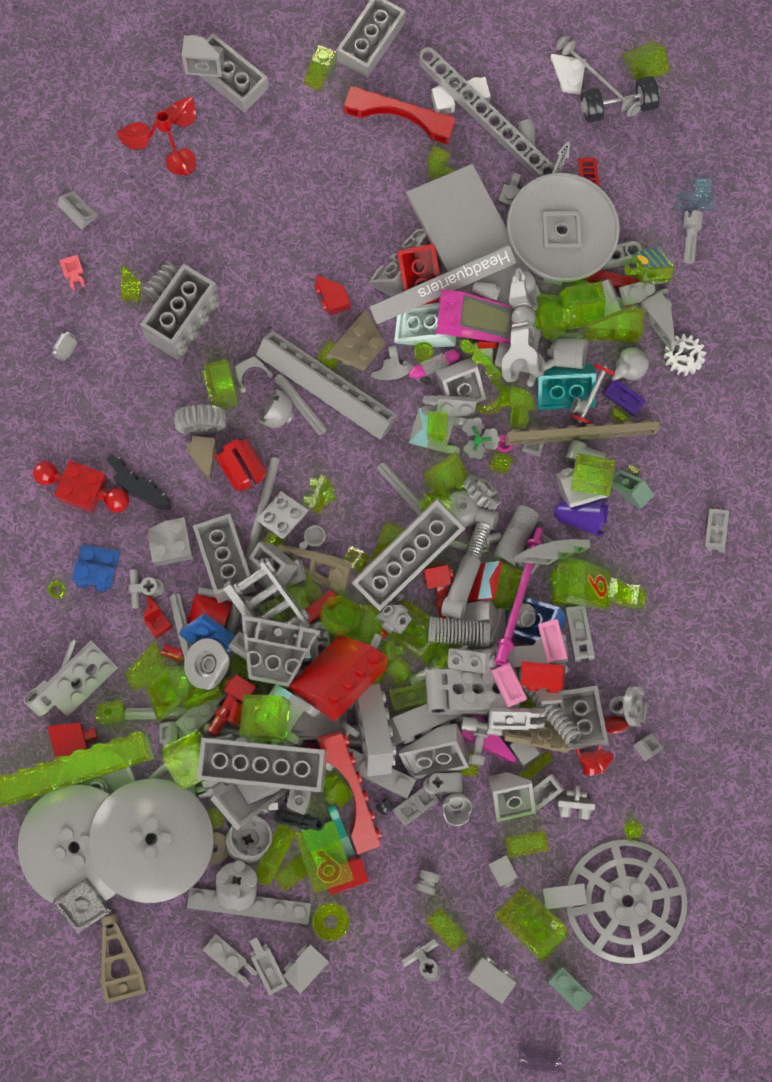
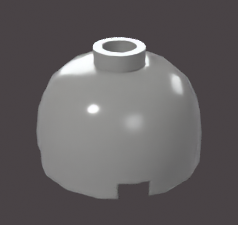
M278 389L275 390L276 395L272 393L263 408L265 409V415L263 418L259 417L258 421L270 428H280L285 423L289 424L294 416V413H292V400Z
M457 491L446 498L444 505L465 525L464 530L475 525L476 512L480 506L468 496L467 492Z

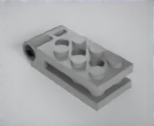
M433 669L425 672L428 713L435 715L489 714L490 708H508L490 671L478 673L456 669ZM519 703L509 708H519Z

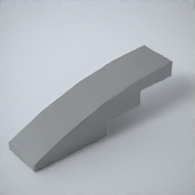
M570 539L541 544L514 557V562L549 565L557 559H565L574 553H582L590 548V540Z

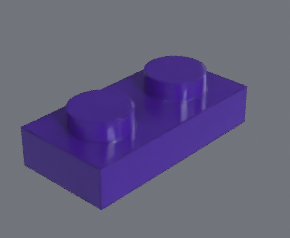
M613 380L603 394L633 417L646 402L645 399L618 380Z

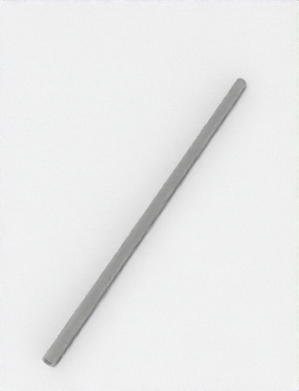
M271 457L245 554L248 568L249 557L259 543L263 525L256 521V519L269 505L280 463L278 458ZM234 603L232 604L226 630L235 635L240 611ZM223 679L215 688L210 689L209 694L212 697L220 691ZM213 716L206 723L211 725ZM203 724V725L200 727V731H201L203 734H204L205 724ZM194 749L188 777L197 780L199 763Z

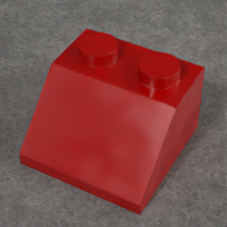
M522 661L521 686H526L527 691H538L539 688H547V693L559 694V690H564L566 666Z

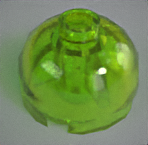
M336 595L335 597L327 598L321 607L320 622L329 633L345 635L351 632L359 623L360 612L356 611L354 608L356 604L352 600L342 595Z

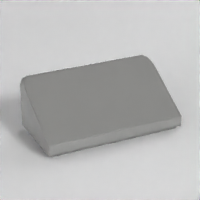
M74 190L59 197L57 205L81 230L98 216Z

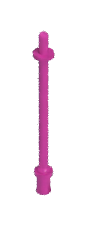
M536 528L533 539H529L526 543L527 547L531 549L543 544L540 541L543 533L542 528ZM534 563L525 564L504 638L498 641L499 648L494 660L498 665L506 666L510 651L513 650L514 644L511 640Z

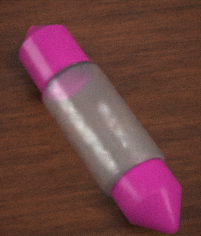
M451 349L431 357L412 367L409 377L414 379L427 377L459 361L461 353Z

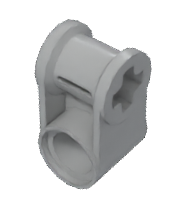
M435 773L423 781V789L428 794H463L462 773Z

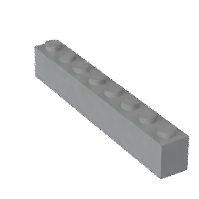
M272 331L263 338L256 356L276 368L280 373H283L295 383L304 387L311 394L317 396L327 405H330L380 440L389 432L397 414L276 332Z

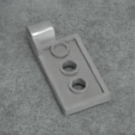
M90 641L48 682L44 680L36 688L28 692L24 698V703L37 716L46 714L56 705L68 717L118 667ZM89 664H94V669L91 672H86V667ZM80 678L77 686H71L73 679Z

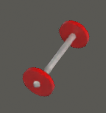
M595 363L593 367L601 370L587 400L586 409L581 416L573 413L570 415L578 419L579 424L583 422L587 424L593 423L584 419L605 373L615 375V372L607 369V365L603 367Z

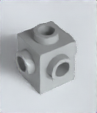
M388 603L376 616L382 627L389 633L401 634L412 620L407 614L408 610L401 604L394 605Z

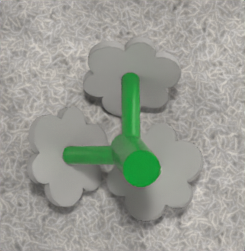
M481 418L467 419V423L462 426V429L466 432L467 436L474 435L476 438L474 441L469 440L467 445L464 446L463 451L468 454L470 459L480 460L486 449L491 448L495 450L498 448L500 437L497 436L498 431L495 428L486 429L485 434L480 436L481 430L484 429Z

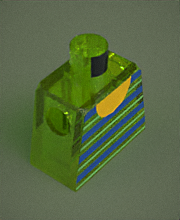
M658 247L634 253L631 264L625 265L626 275H635L641 283L671 282L674 265Z

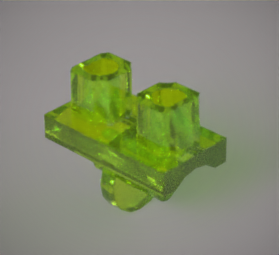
M320 475V478L312 477L309 487L315 490L313 496L306 494L302 503L311 508L315 513L321 514L323 506H328L330 501L335 502L337 499L332 494L334 488L331 487L332 482L324 475Z

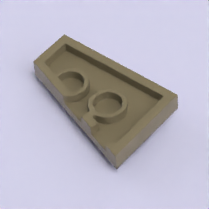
M547 716L538 717V719L545 721L543 728H529V730L502 729L505 741L568 753V744L558 734V730H555L554 726L550 724Z

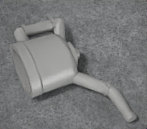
M551 332L549 337L552 345L547 350V355L550 356L551 360L544 363V371L554 366L584 369L588 340L583 339V335L578 332ZM531 373L529 380H527L529 387L535 384L534 381L536 379Z

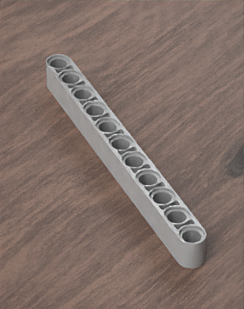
M426 47L421 50L419 56L420 67L535 178L544 176L543 171H549L552 174L555 166L434 49ZM430 56L432 60L425 61L423 57ZM441 68L445 73L439 74L436 70ZM456 81L459 86L452 87L449 83ZM469 94L472 99L466 100L463 98V95ZM483 107L485 112L479 113L476 108ZM494 119L498 122V125L493 126L489 121ZM503 133H510L512 135V138H505L503 136ZM516 146H524L525 151H518ZM536 158L538 164H532L529 159Z

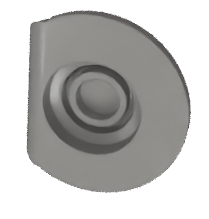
M213 639L199 640L190 647L186 654L184 662L186 677L197 688L213 689L225 676L230 659L225 648L218 641Z

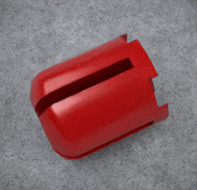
M246 435L243 441L239 442L236 439L223 447L224 451L218 456L214 453L213 456L236 491H246L252 488V484L234 453L239 457L255 485L263 481L266 476V468Z

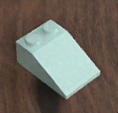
M439 303L421 305L397 316L394 341L396 344L449 347L455 346L456 336L436 334Z

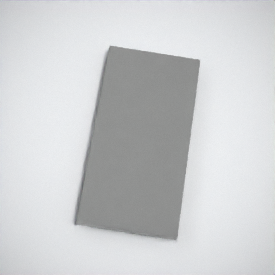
M473 164L407 191L406 196L430 243L435 244L436 254L446 273L508 245L510 246L516 263L475 282L497 284V286L501 287V293L497 302L511 306L509 295L515 270L518 268L527 272L529 270L520 262L512 250L507 228ZM475 282L455 290L478 296L472 293ZM535 285L536 297L541 294L537 285Z

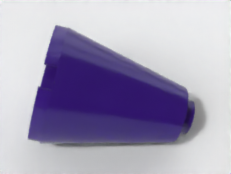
M602 498L571 508L566 502H560L559 506H555L554 517H557L558 522L603 537L605 531L601 530L602 525L607 523L608 505H605V503L608 502V498Z

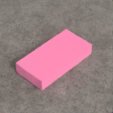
M558 619L538 624L547 662L552 663L568 659Z
M510 662L506 666H500L490 671L508 708L527 699Z

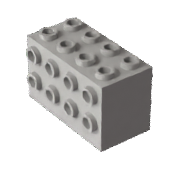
M183 263L140 324L145 340L177 360L180 355L183 356L188 349L187 345L189 342L196 339L199 328L207 323L208 315L220 303L216 283Z

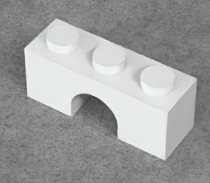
M475 77L467 81L490 103L491 96L485 77ZM454 82L453 84H451V86L457 87L459 86V84L457 82ZM440 85L433 88L431 98L435 112L440 114L453 113L455 110L454 99ZM469 94L463 95V97L467 98L468 100L472 99L471 95Z

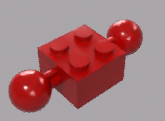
M69 460L63 474L59 473L56 466L49 461H41L33 469V478L38 484L43 486L53 483L59 484L54 494L55 498L73 507L93 514L99 500L104 501L106 507L115 513L123 512L129 505V495L125 490L113 488L107 491L104 489L108 478L103 472Z

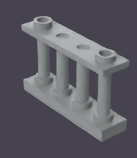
M264 557L260 559L262 568L242 582L233 584L230 580L224 584V591L242 615L270 620L291 606L297 616L286 623L298 625L302 622L305 627L310 626V615L304 608L301 610L274 573L276 570L274 565L270 561L266 562ZM267 574L274 584L252 599L245 600L242 596L243 590ZM279 590L285 600L262 616H257L253 611L255 609L254 606Z

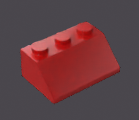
M429 243L397 251L404 291L440 276L435 244ZM440 297L422 305L439 302Z

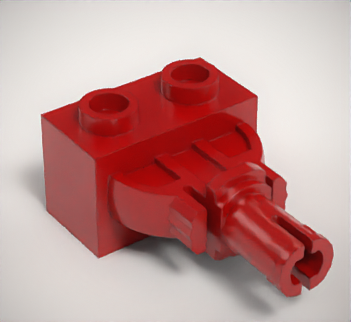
M444 561L430 563L422 570L424 585L427 589L434 588L437 600L433 601L434 605L438 607L439 617H442L443 620L446 618L447 620L446 616L441 615L444 599L448 596L446 586L451 585L450 579H454L453 571Z
M235 674L233 679L229 678L225 683L226 699L220 710H215L216 717L206 730L214 737H217L224 725L229 723L228 719L233 701L252 707L258 698L256 686Z

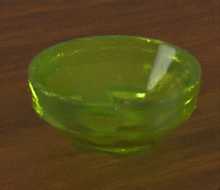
M324 904L313 915V930L323 940H338L348 930L349 916L346 910L338 904ZM328 916H334L337 919V925L332 929L325 925V919Z

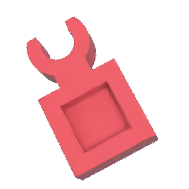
M78 255L59 260L66 280L70 279L72 290H75L74 284L76 282H81L82 287H85L83 278L79 276L84 274Z

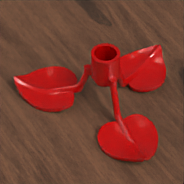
M192 96L173 103L166 111H159L156 114V121L153 122L151 132L149 127L141 122L132 123L116 131L118 138L125 146L134 150H140L149 145V138L153 136L157 127L161 132L168 133L174 152L166 158L165 164L167 169L177 175H189L195 170V155L187 148H182L177 152L170 130L175 123L178 126L185 127L195 121L196 109Z
M616 716L603 717L606 731L609 733H619L629 726L625 718ZM601 745L597 746L595 752L587 751L581 753L579 749H575L579 762L583 765V773L588 776L598 773L603 774L614 759L613 754L600 750Z

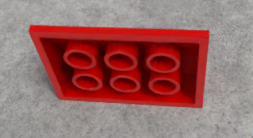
M339 635L290 683L288 688L335 722L386 670L387 656L372 645Z

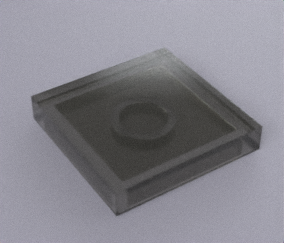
M88 878L53 900L54 905L77 933L111 912L109 905Z

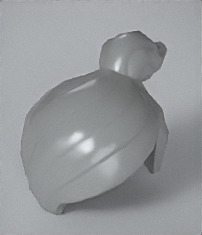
M636 347L623 350L620 358L616 361L615 375L612 376V380L622 377L632 381L640 379L649 369L647 355Z

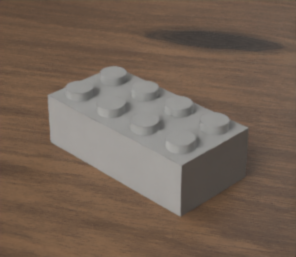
M370 0L337 48V61L368 78L405 24L406 11L387 0Z
M212 33L206 41L211 46L223 48L222 77L198 76L245 113L269 88L268 77Z
M227 514L193 526L218 603L230 600V597L223 589L225 583L231 580L233 584H239L251 575L231 514ZM254 583L244 589L242 595L256 591Z
M380 684L370 685L355 701V713L367 777L391 774L392 766L395 765L394 755H396L395 743L391 742L393 732L391 725H388L389 711L384 706L386 697L385 692L381 691Z

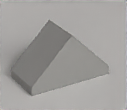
M553 774L533 788L537 811L565 790Z

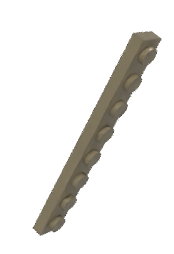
M644 420L641 423L626 421L618 425L610 422L605 423L604 426L588 424L585 427H577V425H571L564 429H559V427H549L547 430L532 428L523 432L515 429L507 433L505 446L656 434L660 427L659 422Z

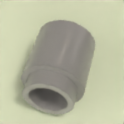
M69 332L61 333L52 348V355L64 362L67 358L69 359L78 344L75 340L76 336Z

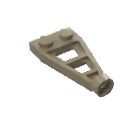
M283 544L277 547L292 561L299 560V556L310 559V568L303 564L305 575L326 590H332L341 597L345 596L353 564L335 556L301 548L287 547ZM317 563L330 567L328 578L316 571Z
M117 914L100 918L102 924L101 985L105 1003L147 993L143 972L118 924ZM114 924L111 929L107 928V925ZM117 938L120 941L123 952L119 955L111 956L108 943L111 939ZM124 959L130 969L128 976L118 979L112 977L111 965L114 960Z

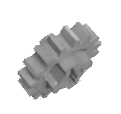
M470 475L464 481V488L467 489L468 496L478 506L495 510L502 503L500 501L501 498L497 496L496 488L484 478L478 479L475 475Z

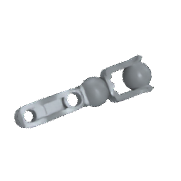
M520 268L515 270L509 295V303L514 310L511 316L513 323L511 346L502 359V375L507 382L516 381L520 369L528 365L530 373L535 377H540L544 374L545 362L543 357L536 351L535 327L533 326L536 319L534 311L538 310L535 292L536 281L531 273L522 271Z
M562 634L563 641L565 643L566 635ZM541 637L534 645L513 647L507 663L510 662L512 667H521L522 661L555 664L547 662ZM495 645L489 649H495V655H497L499 647ZM476 649L472 651L481 652L485 649ZM447 654V656H446V664H447V667H448V654ZM565 665V666H566L565 673H567V672H568V667H567V665Z

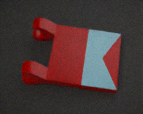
M495 561L480 564L467 602L495 599L503 562Z

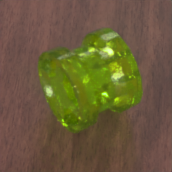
M427 342L418 343L414 349L415 360L420 364L429 363L433 357L432 346Z

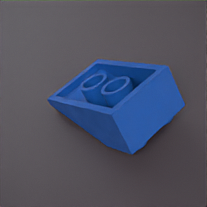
M509 592L501 607L505 610L506 628L508 625V614L512 610L516 594ZM524 597L522 604L533 606L536 620L530 627L521 628L515 626L512 637L534 645L541 637L538 624L558 619L561 629L567 616L560 607Z

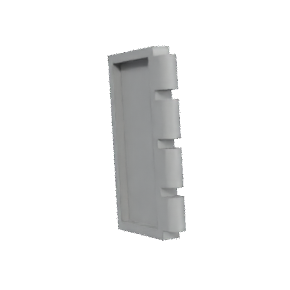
M218 782L209 789V792L213 796L211 798L213 803L233 827L238 830L290 789L282 788L279 792L250 804L247 803L236 783Z

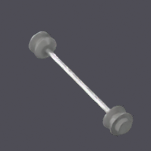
M569 35L562 36L557 41L556 50H563V56L572 53L623 101L621 111L627 110L628 117L635 116L641 109V102L635 103L634 96L625 99L574 51L576 42H570Z

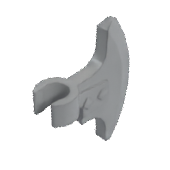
M392 346L389 347L390 359L383 360L382 369L372 372L371 377L378 380L399 379L409 374L413 366L401 365L398 348Z

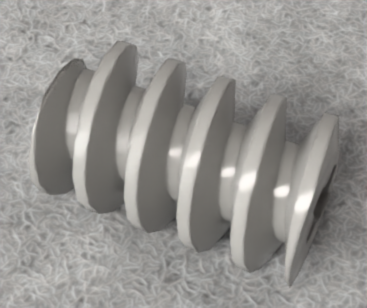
M166 261L167 265H162L161 270L156 272L157 276L151 277L152 282L148 281L146 283L147 287L141 288L145 295L153 301L160 298V295L179 271L169 261Z

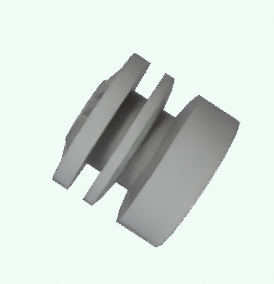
M255 816L238 830L232 825L225 838L227 853L235 861L241 860L245 864L256 862L264 855L271 844L272 833L270 826L264 819ZM246 837L249 838V845H245L244 839Z

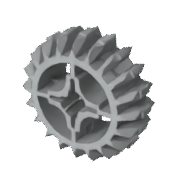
M209 404L182 407L176 411L174 417L176 430L186 435L218 433L224 430L227 423L225 410L215 405L210 406Z

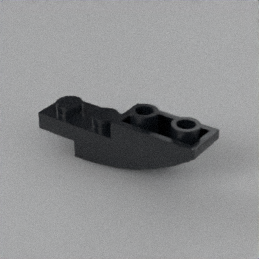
M111 454L106 458L108 463L117 472L113 477L115 482L127 493L150 506L165 510L171 508L169 504L171 500L164 492L160 494L156 490L158 486L151 478L147 480L143 476L139 479L133 470L128 471L124 467L126 463L120 456L116 458Z

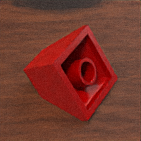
M195 593L187 623L189 624L205 613L226 629L233 602L224 601L218 603L216 598Z

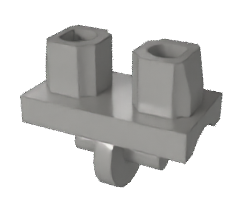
M575 785L574 791L567 790L566 796L557 795V804L561 817H570L571 808L579 809L578 818L588 820L591 810L595 809L593 799H587V792H581L579 785Z

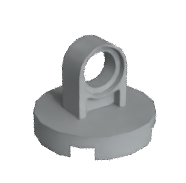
M639 686L629 687L625 692V696L611 699L609 702L610 711L618 717H625L630 726H641L640 722L645 721L647 714V702L642 700V695H645L643 689ZM623 702L622 709L615 711V705Z

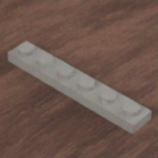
M190 888L187 908L308 924L311 904L256 896L254 903L247 909L236 911V909L230 908L228 910L219 904L216 898V891Z

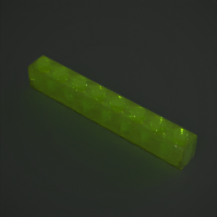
M134 731L125 738L116 737L111 739L109 743L94 744L91 746V749L76 750L72 755L58 756L54 758V761L48 763L39 762L35 764V767L29 769L21 768L11 775L2 774L0 775V807L4 808L152 760L154 755L150 737L142 731Z

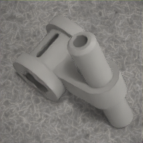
M131 569L130 585H128L129 594H131L132 609L139 608V593L155 597L162 595L165 589L164 583L159 579L147 577L142 580L141 584H138V571Z
M432 939L422 947L418 946L413 949V953L401 960L403 966L407 967L419 959L421 975L431 982L438 980L441 976V968L434 960L428 959L426 953L439 945L437 940ZM429 966L432 967L433 973L431 974L428 973Z

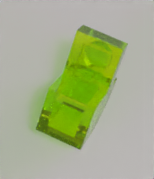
M433 146L427 160V175L431 181L455 171L447 167L451 153L436 146Z
M512 386L501 387L499 406L512 409L509 428H526L529 419L528 411H535L533 397L522 388Z
M611 578L610 584L607 586L608 602L617 606L644 610L647 590L640 585L625 584L618 578Z

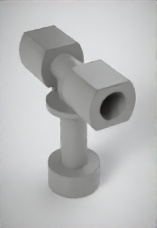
M463 716L460 730L473 732L472 736L476 737L474 753L469 755L468 763L484 766L485 757L481 756L484 738H488V735L501 736L502 729H489L488 723L477 722L475 718Z

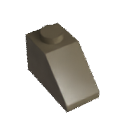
M192 436V442H188L187 453H190L192 461L206 479L211 480L215 458L213 455L216 452L217 446L216 439Z

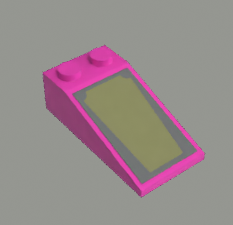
M442 289L439 300L436 334L511 344L513 325L511 316L514 310L512 306L460 291Z

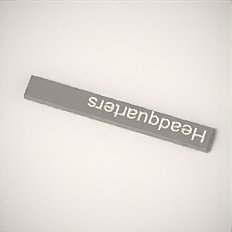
M508 245L374 304L369 308L376 324H379L440 297L442 289L454 291L515 264L516 260Z

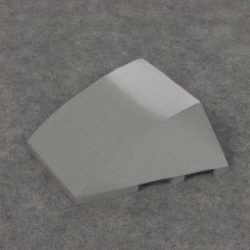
M241 615L248 678L289 687L304 657L311 649L312 643L319 635L320 630Z

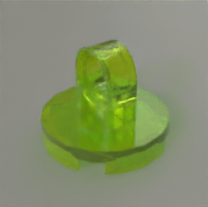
M546 301L540 304L538 310L534 312L536 317L535 326L537 330L540 329L544 333L543 337L551 340L565 334L568 322L571 319V311L568 307H562L553 301Z

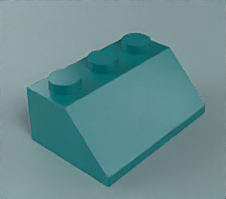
M586 363L584 369L554 366L545 370L543 376L536 377L538 410L570 409L576 397H579L581 401L583 399L587 401L596 383V372L593 363ZM595 397L589 408H595Z

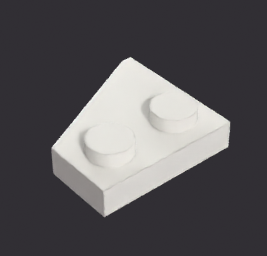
M551 54L550 59L555 68L562 92L580 95L585 66L577 58Z

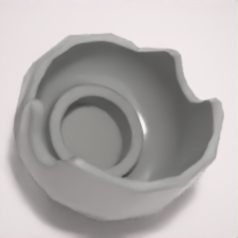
M452 793L444 799L442 814L448 824L461 826L469 821L472 804L468 796L462 793ZM461 810L460 814H453V811Z

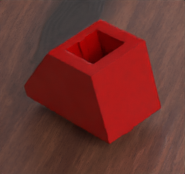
M321 276L316 277L314 288L317 295H323V300L320 302L324 312L328 311L329 316L351 309L350 300L343 285Z

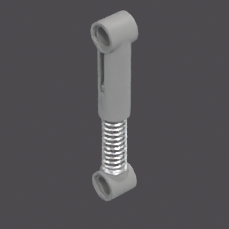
M482 507L478 508L475 516L476 528L466 554L462 556L449 595L444 599L441 611L442 616L457 620L463 619L467 600L481 564L480 557L484 550L485 542L488 539V534L491 530H495L497 526L499 511Z

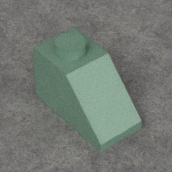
M620 469L607 482L630 504L641 509L654 496L645 480Z

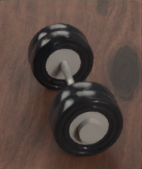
M648 76L636 80L635 95L624 97L625 99L631 96L637 98V101L641 102V111L645 112L659 107L660 91L655 78ZM594 87L582 90L580 107L586 122L592 123L604 119L605 104L622 100L616 98L603 101L599 88Z

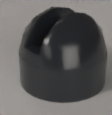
M387 797L382 801V804L379 803L375 807L382 815H388L387 809L391 812L393 810V804Z

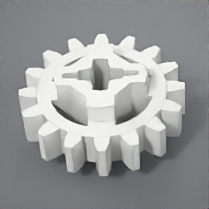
M683 334L681 339L675 336V348L677 351L675 355L667 346L664 350L667 353L663 357L668 359L666 365L672 366L670 371L676 369L677 375L683 372L684 376H687L689 371L693 375L696 369L700 370L701 364L705 362V359L702 357L706 355V352L701 351L704 345H698L699 339L693 341L692 335L686 338L685 334ZM697 355L696 362L694 363L693 356Z

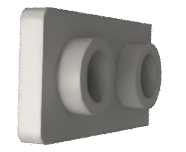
M451 648L448 653V668L487 673L495 669V649H485L477 652Z

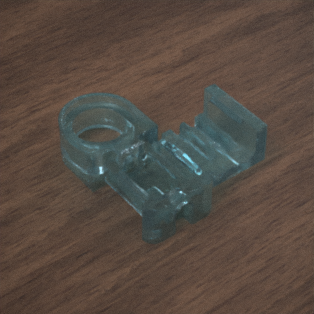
M695 178L693 186L696 187V191L679 194L675 202L676 207L681 211L702 209L709 210V213L712 212L714 208V196L710 195L712 179ZM685 198L689 201V205L682 206L679 200Z

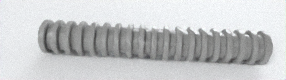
M512 667L513 669H516V677L519 681V669L518 667ZM525 689V692L532 698L536 706L545 709V717L547 716L550 724L554 726L555 730H558V734L561 735L566 744H573L580 738L581 732L577 730L576 726H573L574 723L570 721L565 712H562V708L558 704L542 705L540 698L535 692Z

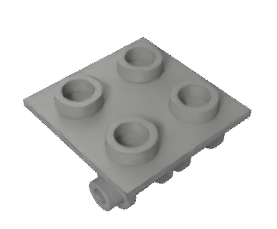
M281 491L258 516L256 521L262 524L266 531L270 530L284 540L309 510Z

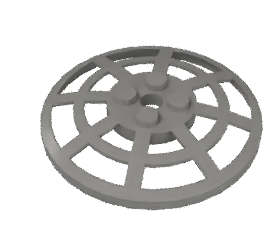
M615 840L592 849L575 866L568 885H575L579 874L588 879L589 882L585 892L587 904L575 908L569 906L566 907V911L574 933L591 952L615 963H641L662 954L677 939L684 926L687 914L686 889L675 865L658 849L639 841ZM619 846L639 847L648 850L652 854L647 863L634 858H622ZM611 848L614 860L602 865L595 873L584 868V865L593 856L605 849ZM659 858L672 870L679 887L667 888L663 877L654 869ZM624 864L640 866L643 870L638 878L627 876ZM616 866L617 879L608 883L600 878L601 874L606 870ZM650 873L656 878L662 890L650 892L645 884ZM596 884L605 890L603 902L592 904V891ZM625 895L632 897V906L625 907L623 905L622 899ZM681 895V915L675 929L666 923L670 911V897ZM664 898V909L661 918L651 912L653 900ZM605 910L607 916L611 919L606 929L602 928L593 912ZM588 915L592 926L601 934L595 945L582 933L575 916ZM648 919L656 925L649 933L640 937L638 924ZM618 924L629 926L632 939L620 938L612 934ZM661 929L671 936L659 949L650 954L643 955L641 943L653 938ZM608 940L622 945H633L635 957H617L602 951V948Z

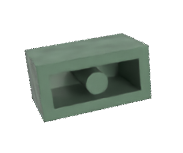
M559 967L546 981L577 1012H580L593 997L563 967Z

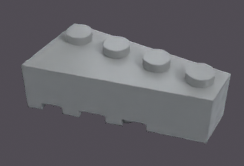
M427 704L422 705L388 721V725H391L393 732L391 742L395 743V746L403 743L405 745L415 741V738L422 735L423 737L438 727L451 725L450 722L454 720L457 723L461 722L463 716H468L435 715L428 713Z

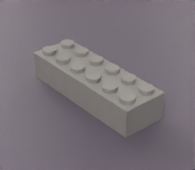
M436 498L353 579L352 584L381 611L465 529V525Z
M201 738L197 780L323 792L328 750Z

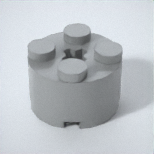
M241 860L222 867L216 875V898L219 904L228 910L231 908L241 911L254 903L257 894V875L255 871Z

